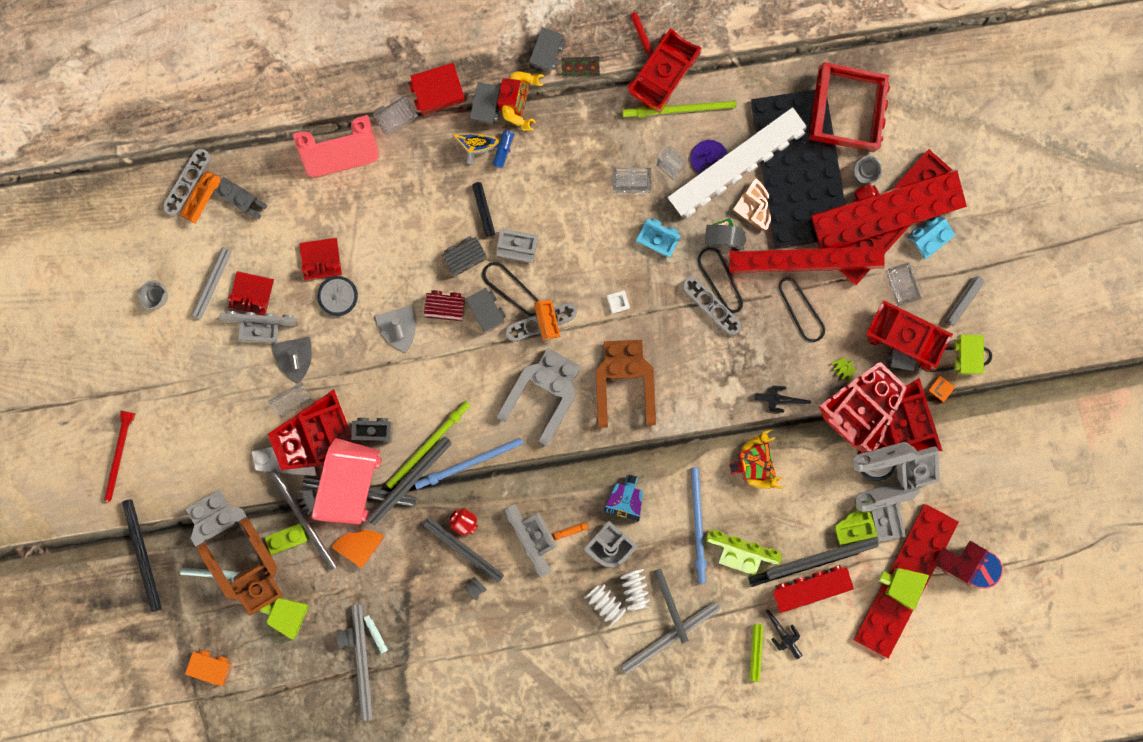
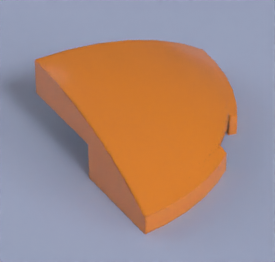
M371 530L349 532L340 537L332 545V548L363 568L385 536Z

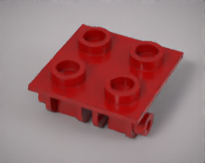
M337 238L299 243L304 281L342 275Z
M237 271L232 293L228 296V308L253 312L263 316L267 312L274 279Z

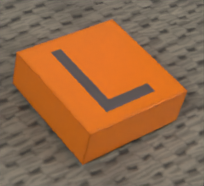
M939 376L928 392L941 402H945L955 386L942 376Z

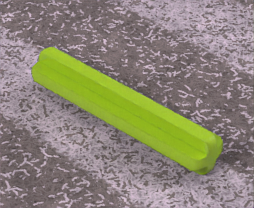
M753 624L749 679L753 682H759L761 676L764 628L762 624Z

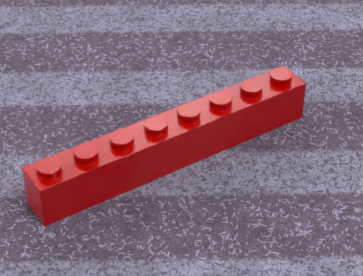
M884 246L729 252L730 274L884 269L885 255Z

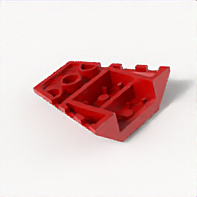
M878 362L820 404L819 409L824 420L852 447L866 453L877 450L879 444L882 443L885 437L884 433L887 427L890 426L892 416L895 410L898 409L907 387L881 362Z
M919 377L906 385L907 389L898 409L895 410L892 416V422L887 427L884 433L885 437L882 443L879 444L878 449L906 442L917 451L936 447L938 451H943Z
M334 389L268 433L281 471L324 466L328 449L335 438L354 443L351 440L352 435Z

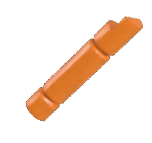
M584 522L580 525L557 531L551 535L555 541L562 537L564 538L587 530L588 526Z

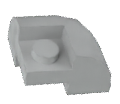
M608 521L583 550L599 564L605 567H616L625 562L638 546Z

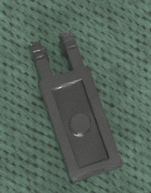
M225 177L222 178L218 188L213 192L246 214L249 213L257 219H260L261 215L257 211L250 209L252 204L255 203L262 209L268 207V205L257 199L256 196Z

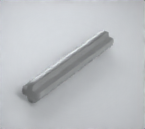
M221 248L193 309L192 316L198 319L203 317L231 255L229 249Z

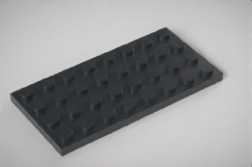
M815 90L751 99L756 133L791 108L796 111L806 125L805 134L797 140L793 138L785 149L775 151L773 153L774 156L766 162L764 160L761 161L764 186L769 195L767 202L771 216L770 222L775 248L818 242L811 215L845 205L836 145L809 140ZM827 98L822 133L834 135Z

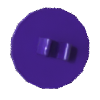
M705 140L694 147L691 153V163L696 172L701 174L728 153L721 143L715 140Z

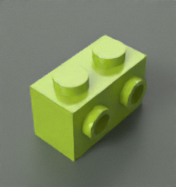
M961 334L957 336V339L954 340V351H957V358L954 359V370H957V375L983 374L984 335Z

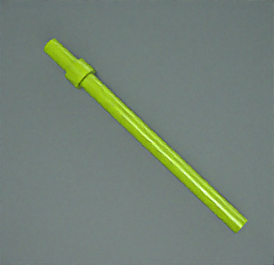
M736 100L665 106L661 113L650 107L638 106L637 109L623 110V117L638 116V118H644L646 115L736 108Z
M465 400L456 411L453 410L443 425L400 468L386 485L392 489L454 423H458L462 419L461 416L471 405Z

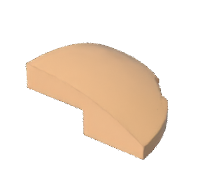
M755 178L731 211L753 226L766 231L771 220L767 202L769 195L761 182Z

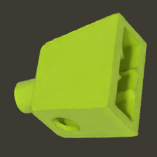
M895 568L893 574L882 571L878 582L888 585L885 592L887 595L907 608L915 610L929 575Z
M278 598L275 604H268L260 609V612L270 615L267 621L268 625L294 640L298 635L310 605Z

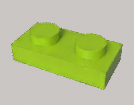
M301 523L265 537L271 555L308 542Z

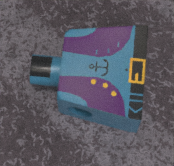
M627 474L624 485L616 483L603 512L639 522L643 490L635 488L638 477Z

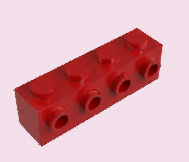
M841 565L831 567V571L823 573V570L812 573V578L806 580L803 576L794 579V583L786 585V582L775 585L776 589L772 590L778 613L854 590L848 568H842Z

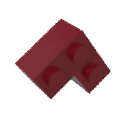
M969 541L960 557L942 548L933 565L938 570L970 587L989 553L987 549Z

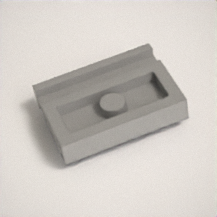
M500 229L496 257L533 263L538 235Z
M899 503L871 511L878 542L906 537Z

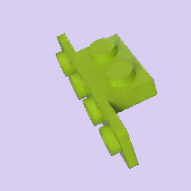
M709 529L706 541L724 547L719 564L752 575H756L761 560L776 565L781 564L782 553L775 549H768L757 543L744 541L737 536L726 535L719 530Z

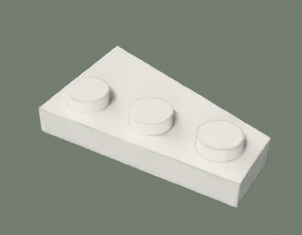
M273 447L252 451L256 471L270 472L276 469L278 473L317 476L315 467L281 471Z

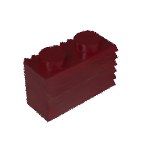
M431 290V293H426L424 317L463 322L465 297H461V293L450 292V295H442V291Z

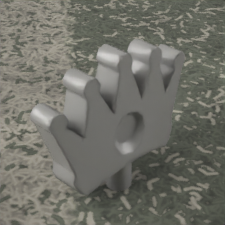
M299 490L298 492L303 493V495L298 497V499L305 500L298 505L307 504L302 510L309 509L306 513L309 515L314 509L316 500L314 490Z

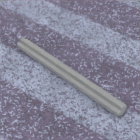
M712 602L683 622L685 632L688 633L718 612L720 607L717 602ZM676 628L622 664L621 668L626 674L630 673L679 639Z
M361 604L352 605L351 609L361 718L363 721L372 719L363 609Z

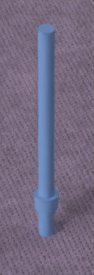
M518 438L438 473H430L428 477L415 483L416 489L429 484L439 483L438 480L521 446L523 442L521 438Z
M699 467L691 468L697 554L695 568L698 570V584L706 583L705 568H707V560L704 558Z

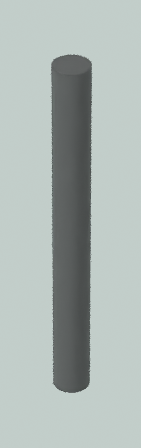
M657 569L654 572L682 644L686 643L689 640L662 569Z

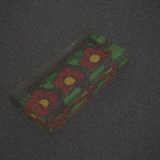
M599 56L561 58L562 78L600 76Z

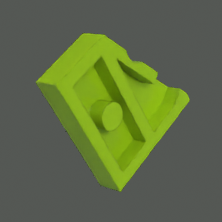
M856 509L834 527L839 546L873 537L877 538L871 511L863 512Z

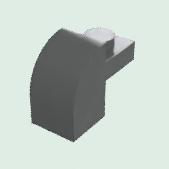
M706 225L705 244L713 247H729L734 250L744 251L746 232L742 231L743 228L735 226Z

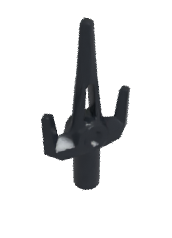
M773 385L770 389V394H754V400L769 402V409L773 412L784 413V409L776 408L777 404H811V400L779 395L777 390H786V386ZM780 398L792 399V401H781Z
M767 609L766 613L782 639L781 644L775 638L771 639L779 651L788 647L796 660L801 658L803 655L795 645V642L800 638V634L793 624L790 626L794 635H790L770 610ZM778 626H779V627L782 629V631L785 633V636L782 635V633L780 632Z

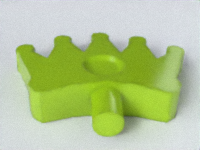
M845 357L831 363L832 365L837 364L833 371L840 369L836 376L843 373L841 380L848 376L847 381L849 382L856 372V369L851 367L854 362L852 360L847 362Z

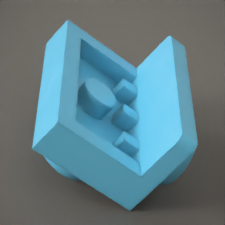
M936 216L927 219L923 225L914 229L912 234L908 236V239L916 245L922 257L927 259L956 235L945 218Z
M651 218V220L646 219L636 242L670 258L681 237L678 234L679 231L672 227L667 229L661 226L662 223L654 218Z

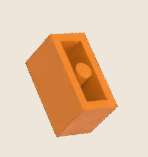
M199 649L198 652H192L185 674L219 686H225L233 663L228 662L229 658L217 655L216 658L210 656L209 651Z

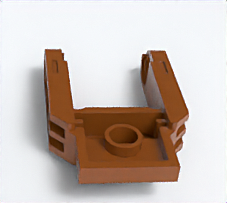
M642 340L604 341L605 360L595 371L598 428H608L606 379L621 380L638 379L640 377L644 378L646 426L656 425L654 368L643 358Z
M246 516L238 522L262 560L260 563L252 565L229 581L205 542L197 545L196 549L225 597L240 600L250 616L282 597L283 594L274 581L277 565Z

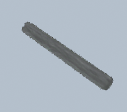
M428 518L424 527L494 581L499 583L504 577L503 573L433 519Z

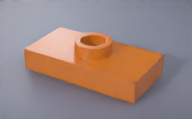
M552 300L535 302L534 306L542 339L547 340L561 337Z

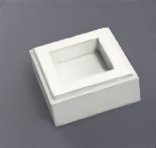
M625 290L606 295L611 314L630 309Z

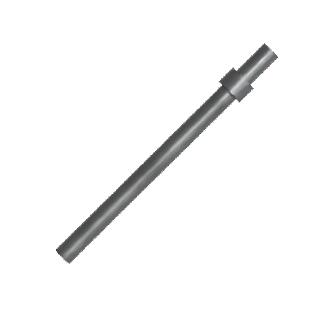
M276 469L270 471L269 474L277 485V491L282 493L330 570H333L337 567L335 561L288 490V484L281 479Z

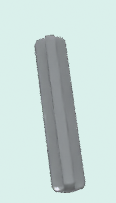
M975 276L955 304L945 319L949 325H956L985 282L981 277Z

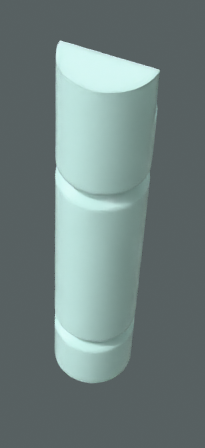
M369 615L364 617L363 619L381 654L388 651L373 619L371 620Z

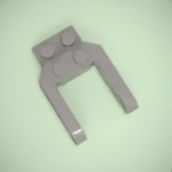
M547 348L539 364L524 368L497 418L506 422L507 417L517 404L529 381H532L534 385L548 393L562 398L538 441L547 446L575 398L572 382L581 366Z
M902 442L856 455L853 458L854 471H876L897 465V478L899 480L895 484L859 493L855 497L856 508L859 511L868 512L915 499L920 493L922 486L939 482L938 449L931 447L917 451L910 444Z
M220 490L185 509L194 523L191 540L195 547L222 534L236 523H239V520L246 517L242 508L228 505Z

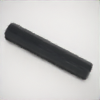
M476 182L472 184L485 236L492 237L495 235V230L483 185L481 182Z

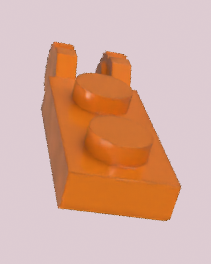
M205 171L182 209L181 217L196 224L214 189L219 186L220 177L218 175Z

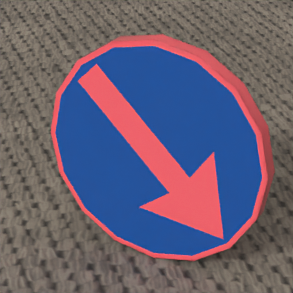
M989 551L988 557L971 584L979 589L994 587L1003 575L1001 560Z

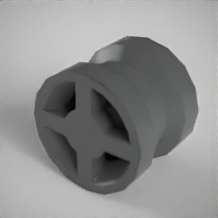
M473 577L471 582L463 587L476 601L482 592L487 591L485 586L476 577Z
M348 628L347 631L337 630L339 649H343L345 646L355 647L353 628Z

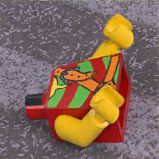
M515 71L509 78L502 79L498 106L505 120L518 126L521 125L523 131L534 130L529 124H535V120H523L529 83L542 86L543 84H540L538 79L539 77H544V75L533 74L531 76L530 73Z
M770 429L750 438L741 447V453H738L739 461L729 463L731 475L742 473L743 480H747L749 485L760 489H782L785 486H779L778 481L784 478L776 477L768 443L775 439V437L768 438V432L772 431Z

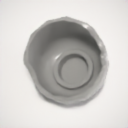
M862 156L856 160L853 166V174L860 183L872 184L880 178L882 165L873 156Z
M156 280L145 283L138 294L141 300L140 305L149 310L159 309L164 306L168 299V292L164 284Z

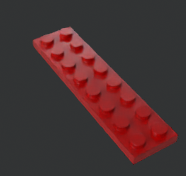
M928 149L893 189L952 171V169ZM911 225L839 248L884 246L885 254ZM871 269L838 271L856 286Z
M952 170L813 214L811 219L819 248H838L965 208L967 204L958 170Z
M923 504L888 573L893 574L895 568L929 575L925 584L926 587L936 568L933 563L942 548L946 549L959 521L927 504ZM882 583L853 640L889 659L914 610L907 608L887 595L885 592L888 585Z

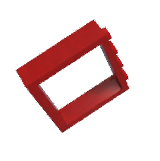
M823 62L818 67L809 140L868 152L877 151L881 147V142L883 141V136H881L882 129H884L886 124L884 112L888 107L886 97L890 90L889 75ZM830 75L877 84L870 142L822 133Z

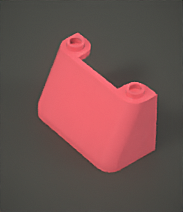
M368 115L354 119L351 124L353 134L315 144V140L309 132L304 131L293 134L306 173L311 177H320L375 162L379 157V150Z
M335 438L325 458L312 519L358 525L366 522L369 511L366 510L365 504L375 468L379 469L382 458L379 457L380 450Z

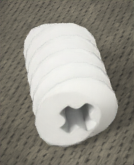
M644 569L625 572L620 577L623 580H627V582L622 584V587L628 588L623 593L630 595L625 600V602L631 603L627 610L634 611L652 607L645 605L650 599L644 598L649 592L642 590L647 586V583H641L646 577L639 575Z
M602 584L596 586L584 598L591 597L589 604L596 603L594 609H602L599 615L606 614L607 616L604 621L612 620L611 627L624 615L626 608L619 609L621 602L613 603L616 597H608L611 591H603L606 585Z

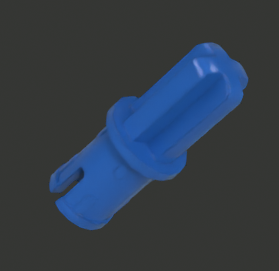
M503 130L500 143L496 146L497 152L493 166L497 168L504 167L507 155L511 152L510 146L515 135L513 132L509 131L507 133V130Z

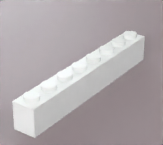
M791 108L668 197L669 201L681 218L692 216L696 212L695 209L697 207L707 205L715 194L719 196L727 190L726 186L739 182L743 178L742 175L747 171L751 173L758 168L757 164L764 160L766 162L774 156L773 153L775 151L785 149L793 138L797 140L802 137L806 130L805 123L796 111Z

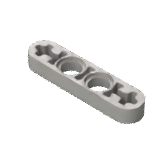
M198 149L193 153L165 200L163 207L168 215L177 216L181 213L196 183L199 182L201 176L205 173L211 162V156L206 150ZM205 154L206 161L199 163L201 170H199L196 166H193V163L197 165L199 162L197 157ZM196 170L197 177L192 180L188 179V171ZM180 186L187 187L186 195H178L177 190ZM175 195L178 199L182 200V202L180 203L179 201H177L175 204V206L177 207L176 211L172 210L170 212V208L168 206L169 204L173 205L175 203L176 199L173 198Z
M690 277L685 280L683 284L685 293L726 334L731 336L738 334L741 330L740 321L697 278ZM690 282L692 284L695 282V288L698 291L702 288L704 291L700 292L697 298H695L693 295L696 292L693 289L689 291L687 283ZM704 294L708 295L711 299L708 305H703L700 302V297ZM714 309H723L724 316L716 318L713 314ZM727 315L731 317L728 319L731 324L734 322L737 324L735 327L736 331L733 329L729 331V325L726 322L724 325L721 323Z
M566 303L554 308V311L559 310L560 314L565 312L566 307L574 311L571 313V317L567 315L561 316L562 321H559V316L555 312L558 326L572 321L576 317L577 311L573 304ZM537 315L511 324L506 330L507 338L512 342L541 333ZM528 322H537V330H528ZM524 324L526 335H523V331L518 333L517 338L509 335L512 332V328L520 330L522 329L520 325Z

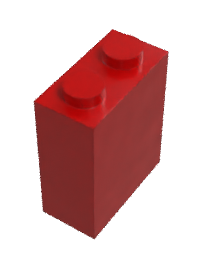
M454 62L410 75L412 81L408 82L411 93H416L417 99L414 100L416 110H421L422 115L465 103V97Z

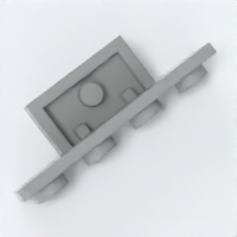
M225 311V313H220L222 322L240 323L238 340L242 342L277 344L279 325L298 326L297 318L289 314L278 317L271 313H264L263 316L256 315L253 312L237 314L234 311Z
M515 504L505 509L506 517L512 523L516 536L524 545L525 553L532 560L535 571L540 577L551 573L543 554L558 546L540 513H537L524 520Z

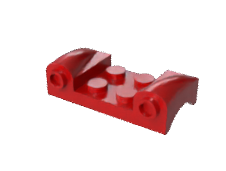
M670 28L666 34L664 33L661 36L659 45L636 79H632L629 83L628 94L661 113L671 99V95L702 53V47L686 41Z
M885 300L881 302L865 334V337L868 338V343L874 346L885 344L917 360V363L920 364L919 368L928 372L930 369L935 370L942 354L953 336L952 333Z

